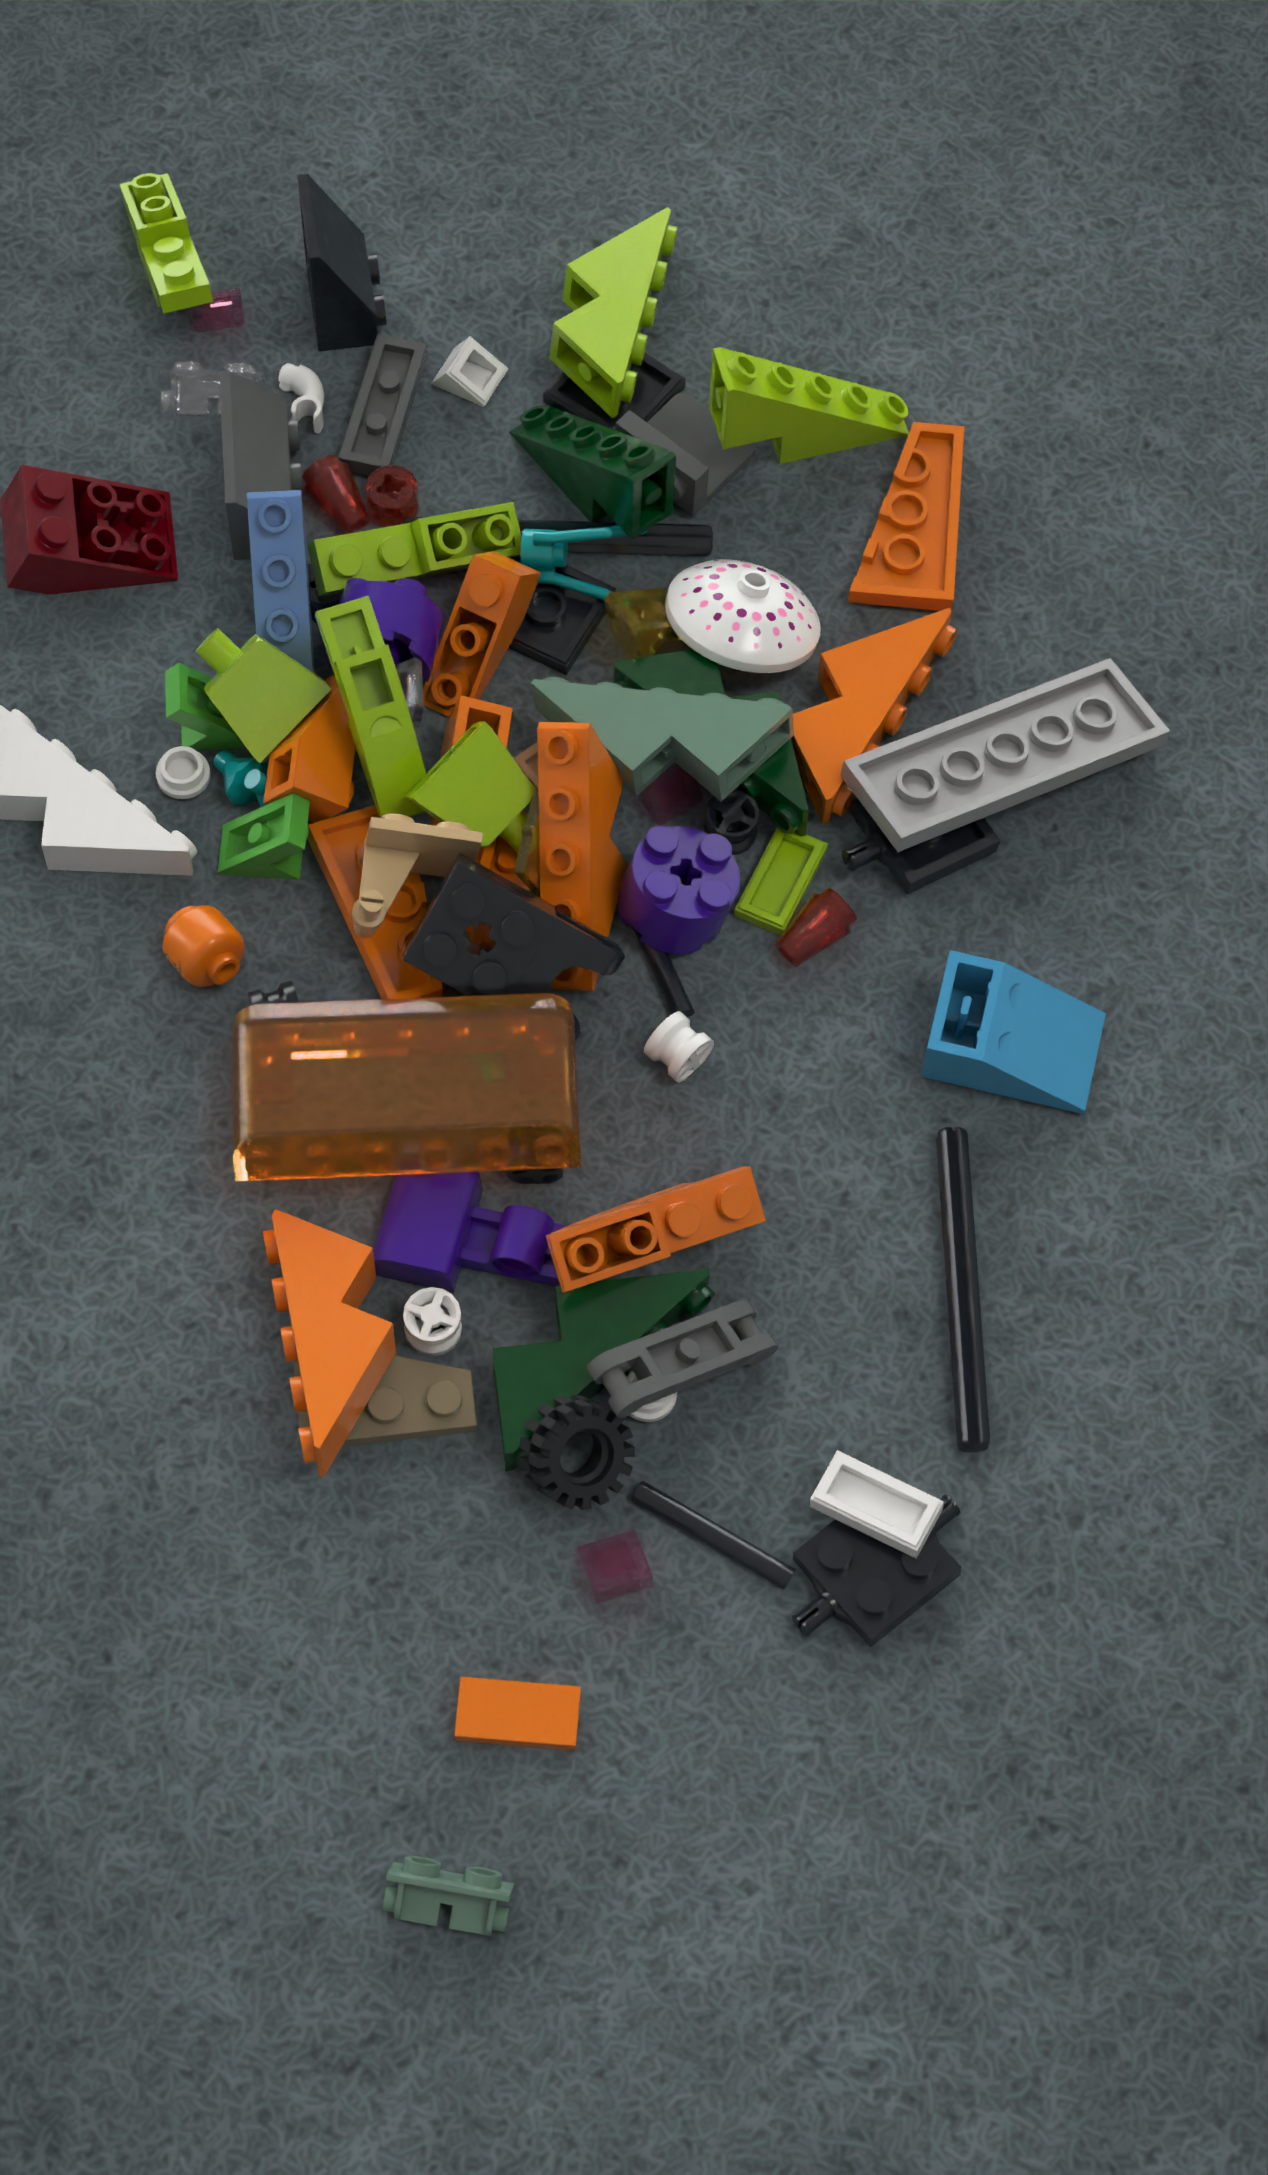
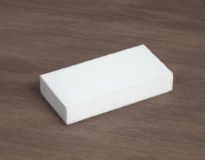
M838 1450L810 1498L811 1508L916 1559L938 1520L944 1501Z

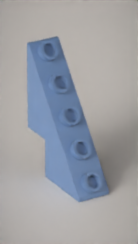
M301 490L247 492L256 634L315 673L313 626L309 597L308 549Z

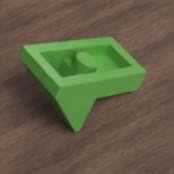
M181 663L165 671L166 718L181 724L182 746L190 747L194 750L246 748L205 693L204 687L213 677Z
M291 793L223 824L218 873L231 876L300 879L303 850H305L309 833L308 815L310 800Z

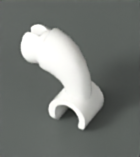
M290 363L283 365L279 373V387L283 391H293L296 395L301 396L294 400L292 404V419H298L299 421L304 416H313L314 433H320L324 425L322 407L325 396L318 376L311 369L301 364L299 366Z

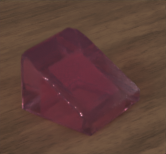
M240 288L212 292L213 302L190 307L194 330L198 333L239 327L245 323Z
M674 762L638 795V800L658 825H663L701 803L702 795L698 782Z
M635 1530L578 1546V1552L595 1604L652 1587L653 1575Z

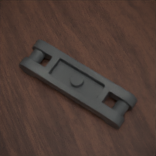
M742 1299L603 1352L595 1357L587 1365L586 1369L596 1384L603 1383L611 1395L608 1400L609 1405L618 1418H623L634 1413L643 1405L747 1364L754 1366L773 1355L779 1347L768 1331H761L754 1320L757 1313L747 1299ZM631 1368L639 1381L630 1383L623 1371Z

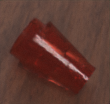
M328 455L315 461L304 471L302 479L306 483L304 487L305 493L340 528L343 534L354 533L367 526L370 522V517L366 512L348 463L341 462L336 455Z
M826 888L820 895L817 893L811 895L784 931L782 937L775 943V946L794 967H798L802 962L807 961L850 934L851 930L849 927L857 920V917L851 907L838 893L831 888Z

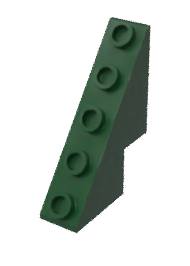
M546 405L535 406L525 411L520 416L522 424L509 432L591 522H597L609 515L632 540L673 513L676 455L671 450Z
M693 649L614 661L613 683L623 688L650 690L661 687L671 689L679 694L703 696L707 693H720L725 695L718 664ZM779 691L731 698L750 701L772 698L781 701ZM790 738L736 789L744 791L753 797L759 809L770 816L771 821L780 831L789 835L796 832L799 836H806L809 809Z
M709 1269L597 1281L567 1292H562L560 1285L555 1286V1308L560 1341L492 1348L505 1471L514 1470L517 1466L520 1467L519 1457L529 1455L527 1451L520 1448V1437L531 1439L533 1432L525 1428V1425L529 1418L538 1423L543 1419L537 1411L540 1406L545 1403L555 1409L553 1398L562 1395L571 1400L572 1394L592 1399L602 1389L609 1393L603 1383H595L586 1369L587 1365L595 1357L615 1347L671 1327L685 1313L692 1318L703 1311L715 1296V1292L708 1286ZM632 1369L623 1371L626 1377L631 1373Z

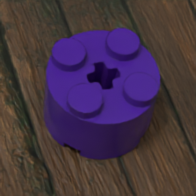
M351 578L345 584L338 605L369 595L384 643L389 646L404 695L418 691L421 682L424 680L428 682L431 676L444 625L440 609L425 596L426 588L418 581L404 578L397 580L396 583ZM326 651V652H325L326 661H327L328 665L330 666V668L332 669V666H331V663H330V660H329V657H328V654H327V651Z
M657 825L647 832L646 837L639 843L634 852L618 893V909L621 919L627 928L630 923L642 935L640 941L660 952L689 954L701 949L702 944L710 941L712 938L714 940L722 929L740 886L739 869L732 855V846L728 839L719 834H708L704 831L685 826L667 827Z

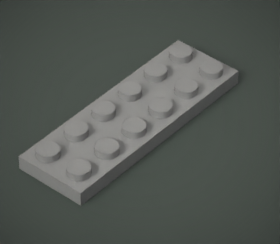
M1109 658L843 761L840 775L897 852L1162 747L1166 745L1170 730L1114 661Z

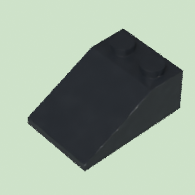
M299 174L297 178L306 270L318 352L374 346L378 334L377 326L387 325L383 294L373 295L372 285L380 284L377 254L367 255L364 233L308 174Z

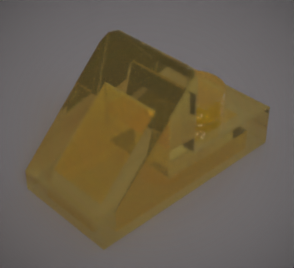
M669 587L610 592L605 598L610 632L631 659L654 655L663 642L682 640L671 627L665 612V599Z

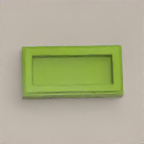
M776 828L734 910V916L784 937L828 851V843L807 834L806 836H799L796 832L790 835L785 834Z

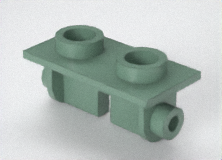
M406 1856L404 1863L393 1862L387 1872L386 1880L399 1882L398 1888L387 1886L383 1911L394 1913L395 1920L437 1926L441 1904L453 1905L449 1929L482 1934L492 1937L493 1931L505 1933L509 1907L498 1906V1902H509L515 1883L501 1881L502 1873L483 1867L465 1868V1874L440 1870L441 1862L421 1856Z

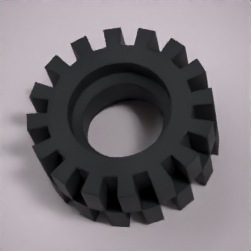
M572 1394L571 1400L563 1395L553 1398L555 1409L544 1403L537 1409L543 1419L539 1423L531 1418L527 1421L525 1428L533 1432L531 1439L520 1437V1448L529 1453V1455L519 1457L520 1467L529 1472L524 1476L529 1484L537 1488V1491L564 1507L573 1509L575 1505L581 1510L592 1509L591 1500L599 1505H603L609 1501L605 1493L606 1489H610L618 1494L624 1485L616 1480L619 1473L627 1476L631 1474L633 1467L624 1462V1457H635V1446L625 1441L633 1437L629 1427L622 1424L623 1418H618L614 1411L590 1398L587 1399L582 1395ZM588 1431L593 1438V1448L588 1461L576 1472H565L560 1464L564 1445L575 1433Z

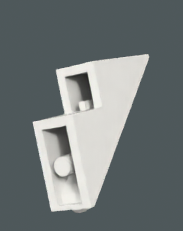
M0 705V819L44 821L41 846L48 870L193 876L191 859L197 854V849L184 834L177 830L171 833L157 823L153 813L138 800L127 801L116 792L113 783L103 773L96 769L89 772L78 764L73 753L57 739L49 742L37 733L34 724L26 715L17 709L9 712Z

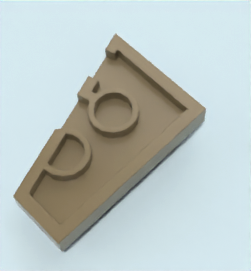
M394 1356L342 1447L477 1432L471 1370ZM294 1361L295 1376H300L298 1361ZM307 1411L298 1412L299 1427H308Z

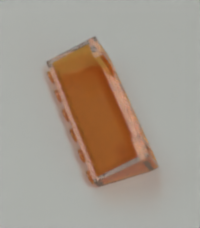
M539 993L256 1004L242 1009L234 1019L232 1052L233 1161L235 1181L581 1167L574 1015L570 1003L561 996Z

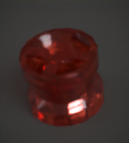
M397 465L382 466L374 470L366 482L368 515L373 523L384 528L403 524L405 518L409 516L417 517L419 511L417 480L412 472ZM393 493H397L398 498L394 497Z

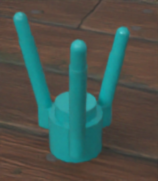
M619 526L565 531L524 528L521 539V564L541 572L538 580L539 584H554L618 605H625L627 602V598L624 595L555 572L556 567H566L568 542L628 537ZM648 530L644 531L640 535L646 534Z

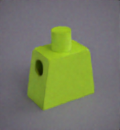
M217 628L196 650L217 672L205 685V693L259 763L272 752L331 690V687L321 677L258 634L252 636L240 649Z
M476 721L405 796L412 804L439 822H458L468 826L471 831L483 832L480 846L482 849L487 848L500 836L521 855L539 838V828L522 812L536 796L537 791L496 733L485 721Z

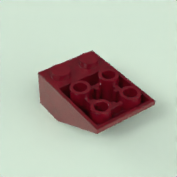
M21 465L0 499L7 588L51 595L174 582L178 580L170 492Z

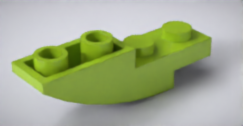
M154 173L142 174L135 177L131 182L120 184L122 197L144 269L157 306L162 308L163 314L213 302L210 283L191 240L187 218L168 173L161 175Z
M514 502L419 518L406 524L316 539L307 543L318 595L321 596L343 592L346 582L351 578L396 583L397 580L404 578L416 580L467 569L473 554L497 552L508 558L520 556L522 537Z
M369 595L316 611L315 618L349 717L347 723L379 818L386 814H401L412 817L425 813L405 797L426 775L398 673L389 646L384 643Z

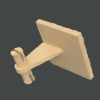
M386 814L381 818L371 817L360 858L362 874L359 899L354 903L351 913L355 924L353 925L355 933L361 937H369L376 932V929L383 924L388 910L410 872L446 877L459 852L475 861L482 843L483 832L471 831L465 824L451 821L440 822L436 826L414 823L412 818L401 814Z

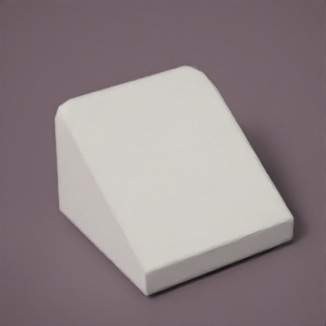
M469 336L453 349L432 381V384L484 407L509 368Z

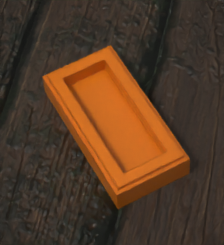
M460 1676L455 1741L576 1751L581 1686Z

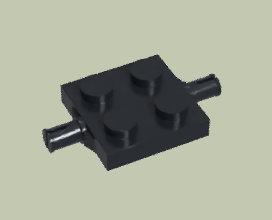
M856 798L852 800L849 812L865 834L866 841L849 849H844L842 851V859L845 865L848 864L847 868L851 872L874 860H880L881 863L889 868L905 893L909 894L997 852L1001 840L984 817L897 852L859 799Z
M944 1494L940 1499L944 1501L943 1510L917 1559L836 1519L793 1552L794 1562L812 1581L817 1595L815 1600L792 1616L794 1624L798 1629L801 1627L803 1635L806 1637L810 1636L820 1625L830 1617L835 1616L838 1620L852 1626L871 1648L958 1578L961 1574V1566L940 1544L936 1534L937 1531L961 1514L955 1502L951 1504L952 1498Z

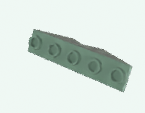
M546 677L542 680L534 679L531 682L535 708L549 722L591 723L623 776V786L636 797L675 762L719 801H722L794 736L793 710L788 704L777 699L763 698L758 701L731 699L720 693H707L703 696L679 694L671 689L661 687L650 690L629 689L611 682H601L596 685L570 683L559 677Z

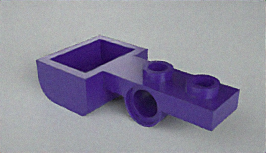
M406 1157L399 1161L373 1248L376 1275L428 1288H442L453 1293L461 1267L551 1286H559L560 1283L546 1235L567 1225L554 1223L548 1214L528 1206L511 1205L507 1206L504 1212L479 1208L483 1187L478 1171L465 1166L425 1158Z

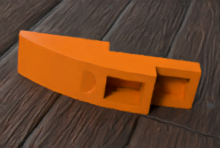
M742 1166L694 1183H682L611 1208L546 1235L561 1290L562 1292H567L671 1257L670 1253L765 1222L766 1219L751 1167Z

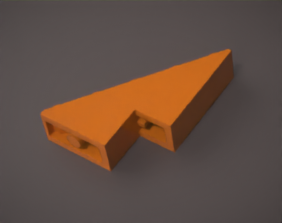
M950 608L821 653L817 679L828 701L793 714L794 736L791 737L802 785L822 825L828 823L834 813L842 817L849 809L855 797L853 791L840 775L843 761L879 748L880 746L878 745L886 733L894 736L898 732L908 711V708L903 705L911 693L919 697L926 688L933 672V668L929 667L935 655L937 654L944 658L952 647L958 629L949 625L952 614Z
M539 722L537 739L540 898L556 906V909L608 938L618 902V893L627 867L626 861L610 837L624 778L591 723ZM579 966L565 969L553 980L551 989L594 991L599 973Z
M275 1209L272 1213L274 1229L263 1231L268 1265L280 1263L282 1277L271 1279L277 1313L289 1311L291 1326L280 1328L286 1363L298 1361L300 1376L289 1378L295 1413L307 1411L309 1420L308 1427L298 1428L304 1464L316 1462L318 1475L325 1477L396 1354L394 1328L392 1322L359 1309L376 1280L373 1248Z

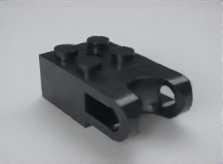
M459 852L408 941L402 960L561 1048H571L581 1034L579 1021L575 1014L565 1009L553 998L551 992L553 980L563 970L576 966L595 971L603 976L611 975L620 968L625 959V954L620 946L609 938ZM480 922L488 924L490 926L489 937L492 940L487 943L484 941L481 944L474 943L470 940L471 933L466 928L471 925L477 929Z

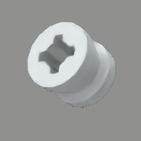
M678 1011L667 1017L656 1028L646 1042L644 1053L651 1060L662 1061L667 1065L668 1075L679 1083L684 1081L706 1060L714 1046V1041L704 1032L696 1033L691 1029L690 1019Z
M435 1287L420 1289L410 1296L404 1306L403 1321L406 1339L411 1347L419 1353L429 1356L445 1354L453 1349L459 1341L462 1331L461 1310L455 1297L446 1290ZM439 1325H444V1328H440L431 1333L432 1328L438 1327Z

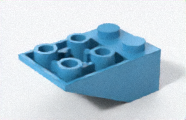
M950 950L920 1076L1084 1114L1106 1013L1005 962Z

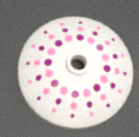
M719 559L693 565L680 572L673 579L665 599L667 619L676 634L689 647L716 663L741 671L775 673L793 669L811 657L820 637L821 627L818 615L805 594L795 584L775 571L746 561Z

